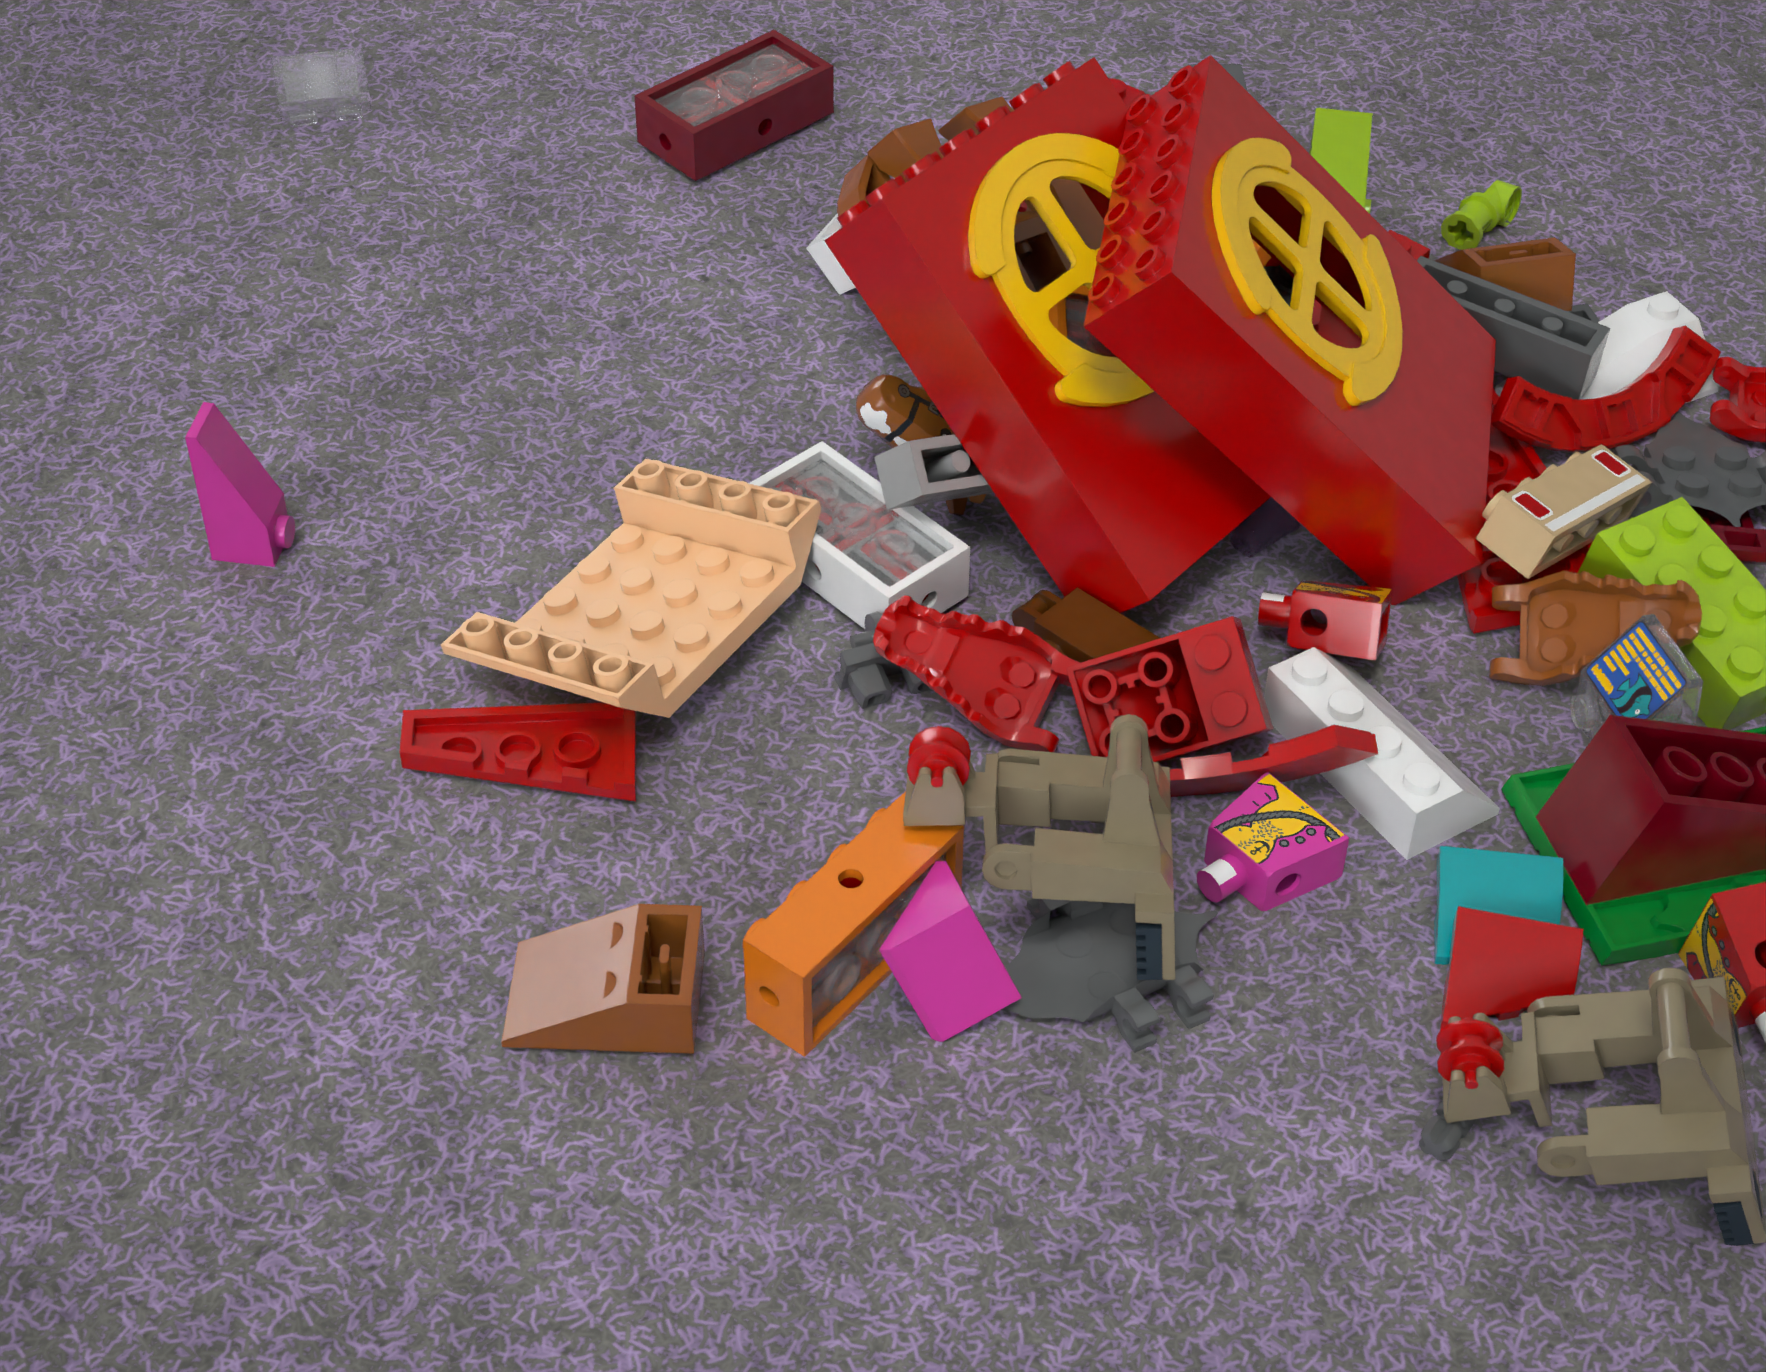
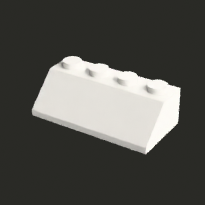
M1313 647L1268 668L1264 699L1273 727L1286 740L1318 731L1333 724L1375 734L1378 748L1377 755L1320 774L1406 860L1499 814L1500 808L1351 666Z

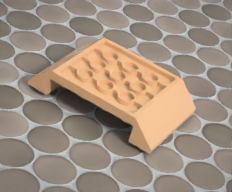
M645 459L614 487L623 519V524L619 528L615 529L594 551L580 561L568 575L548 591L518 621L514 623L476 612L441 644L443 653L620 708L670 718L801 585L821 513L819 500L794 495L790 492L773 490L744 481L707 474L703 471L662 463L658 460Z

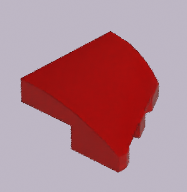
M1458 906L1453 923L1449 970L1444 984L1440 1029L1448 1025L1449 1018L1454 1016L1460 1017L1463 1020L1465 1018H1473L1476 1013H1484L1486 1016L1496 1015L1498 1021L1519 1017L1537 999L1549 996L1574 995L1584 929Z

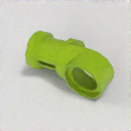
M1496 180L1484 193L1474 192L1470 196H1466L1460 203L1459 211L1448 215L1441 225V234L1448 245L1460 250L1476 248L1481 243L1483 233L1491 231L1497 224L1507 227L1510 223L1506 221L1511 222L1519 209L1522 198L1521 187Z

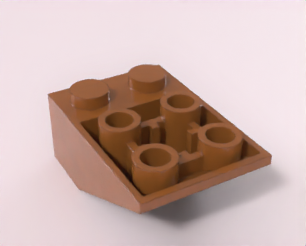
M1555 237L1463 249L1434 260L1559 309L1572 311L1576 254Z
M636 904L518 942L501 1040L502 1047L694 1054L705 957L702 906Z

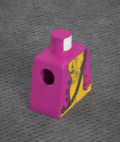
M1267 772L1258 778L1210 824L1204 862L1207 866L1197 873V883L1201 892L1212 902H1220L1235 891H1238L1260 911H1267L1340 878L1343 875L1349 837Z

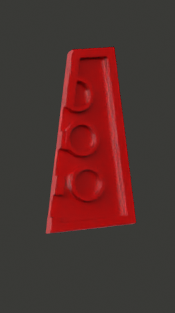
M607 703L403 710L399 751L402 768L636 802V711L620 708Z

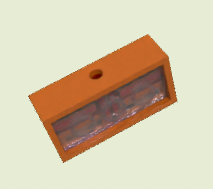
M906 791L889 807L877 810L870 818L866 828L848 844L839 845L831 853L827 863L808 881L802 880L797 883L788 894L786 901L767 918H760L755 921L743 939L746 1019L804 1057L892 973L879 949L936 861L947 862L962 889L964 826H904L903 812Z

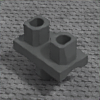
M880 612L867 614L864 623L865 632L850 636L852 649L841 651L840 671L835 672L834 675L839 689L842 690L850 687L851 692L862 709L890 700L892 688L887 679L888 676L902 673L911 694L931 690L929 686L913 673L891 663L876 652L873 637L875 628L882 616Z

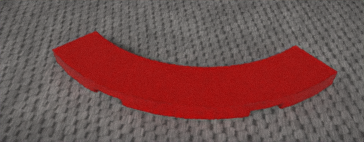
M1686 325L1673 328L1666 345L1644 373L1622 389L1594 399H1572V397L1548 392L1520 376L1507 378L1491 415V425L1527 444L1553 451L1587 452L1601 444L1607 449L1626 445L1652 434L1670 422L1671 417L1685 402H1690L1698 394L1711 374L1721 351Z
M1333 724L1306 735L1269 744L1268 751L1259 758L1232 762L1231 752L1181 758L1180 769H1170L1171 797L1245 790L1267 772L1281 783L1327 772L1377 755L1376 736L1368 731Z

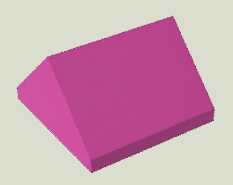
M936 861L879 951L931 1039L944 1042L1022 997L947 862Z

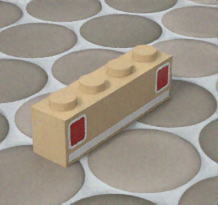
M1602 444L1583 454L1575 452L1564 464L1558 467L1552 464L1539 477L1535 479L1527 477L1514 490L1508 493L1502 490L1497 493L1482 513V517L1487 521L1476 539L1529 579L1593 542L1598 532L1626 521L1652 482Z

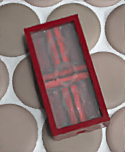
M772 30L634 95L637 142L694 181H697L834 113L833 65L776 30Z

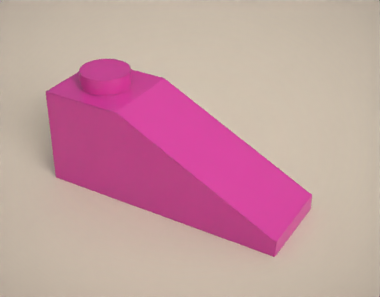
M203 402L185 439L212 560L275 567L283 548H290L295 536V521L292 516H288L284 493L216 405Z

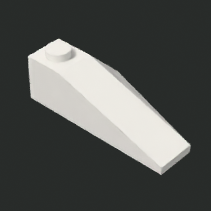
M1666 291L1627 304L1599 321V324L1609 327L1610 332L1597 375L1581 399L1604 397L1632 383L1658 357L1666 345L1673 328L1686 325L1705 340L1699 318ZM1713 370L1698 394L1691 401L1719 391L1720 385L1713 380ZM1506 380L1495 387V391L1499 396Z

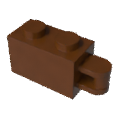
M1078 587L1063 599L1048 590H1040L1029 601L1020 605L1012 612L1014 626L1027 628L1063 655L1080 663L1160 639L1157 635Z

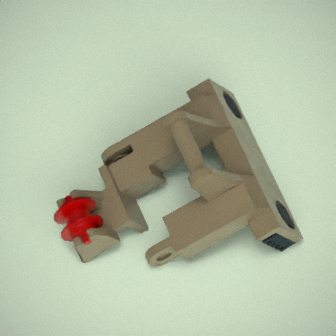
M1128 714L1122 715L1113 721L1110 728V745L1107 757L1010 748L1001 750L996 754H986L985 772H975L970 761L971 749L969 743L958 731L949 727L935 726L925 728L915 735L910 742L908 753V775L903 812L904 826L965 825L966 817L983 816L985 855L982 863V872L989 884L1000 889L1032 891V899L1135 904L1137 980H1175L1170 767H1161L1158 762H1153L1148 743V729L1142 718ZM1051 819L1105 823L1103 834L1035 828L1034 846L1008 843L998 844L1000 825L1051 827Z
M1663 968L1655 971L1648 978L1649 990L1543 997L1532 1002L1527 1009V1013L1521 1014L1523 1041L1512 1042L1484 1013H1476L1473 1018H1465L1463 1020L1457 1016L1449 1018L1448 1025L1440 1029L1436 1036L1437 1048L1441 1052L1437 1060V1067L1443 1081L1444 1117L1447 1123L1511 1114V1102L1529 1100L1539 1127L1553 1126L1550 1084L1605 1079L1604 1067L1657 1063L1660 1078V1104L1586 1108L1588 1135L1556 1136L1544 1140L1537 1147L1538 1167L1541 1171L1557 1177L1593 1175L1596 1185L1707 1177L1710 1199L1713 1203L1725 1245L1740 1246L1766 1242L1765 1218L1739 1028L1724 977L1690 980L1688 974L1681 969Z

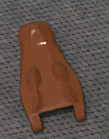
M1562 571L1522 584L1495 586L1492 588L1493 608L1506 611H1521L1519 659L1505 657L1492 659L1490 661L1489 678L1536 686L1572 680L1586 674V669L1590 664L1640 621L1645 622L1663 649H1673L1689 645L1699 635L1702 609L1699 595L1683 580H1677V583L1672 585L1651 584L1645 586L1634 579H1621L1613 575L1597 578L1585 571L1580 573Z

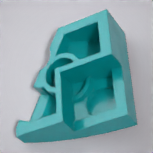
M1440 846L1436 861L1435 964L1447 965L1450 962L1453 923L1458 906L1560 925L1563 898V858Z

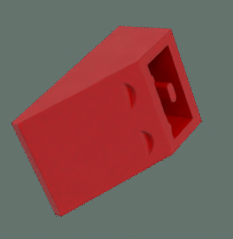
M1234 616L1066 667L1092 756H1108L1111 724L1116 718L1128 714L1136 715L1146 723L1148 743L1153 762H1162L1274 729L1241 619Z

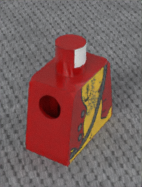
M1301 581L1293 590L1292 596L1262 593L1258 625L1288 629L1287 646L1308 650L1315 647L1325 653L1376 660L1387 642L1393 589ZM1311 609L1321 610L1327 618V623L1317 622L1311 615Z
M1766 882L1712 894L1678 955L1694 980L1724 977L1738 1028L1756 1024L1766 1043Z

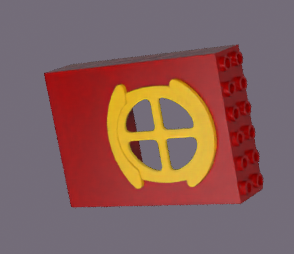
M1211 55L1194 67L1188 65L1181 68L1174 74L1166 86L1153 95L1144 94L1140 96L1127 110L1125 130L1118 150L1119 158L1115 177L1111 183L1112 192L1108 211L1104 218L1105 226L1100 249L1096 255L1097 264L1092 287L1088 293L1089 302L1083 327L1370 587L1393 589L1391 605H1397L1481 564L1483 544L1476 537L1485 523L1482 513L1486 507L1496 340ZM1252 239L1294 278L1290 306L1279 294L1267 275ZM1314 299L1321 304L1318 333L1312 324Z
M1093 57L1077 69H1075L1070 60L1043 78L1048 86L1045 90L1039 82L1021 92L1009 101L1014 111L1011 112L1007 105L1000 106L974 124L979 132L978 135H976L972 128L956 135L938 148L944 156L943 158L935 151L914 163L902 172L908 182H905L903 177L899 175L875 189L865 199L836 218L842 228L824 241L1063 596H1067L1078 587L1115 611L1122 613L1152 600L1271 496L1119 358L1102 356L1081 348L1061 334L1049 320V310L1077 288L1086 286L1090 291L1097 264L1096 255L1100 247L1096 250L1090 249L1084 243L1050 190V183L1055 179L1079 182L1104 220L1112 192L1111 183L1116 173L1119 158L1118 150L1122 143L1127 120L1126 113L1128 107L1096 58ZM1024 200L1031 202L1071 262L1068 271L1039 292H1033L1026 286L1019 269L1015 251V220L1019 206Z

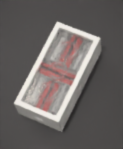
M823 441L749 483L819 500L821 513L802 582L865 629L864 623L867 614L874 612L883 614L889 605L905 595L912 597L916 603L933 608L940 613L968 596L970 546L914 506L887 510L881 483Z

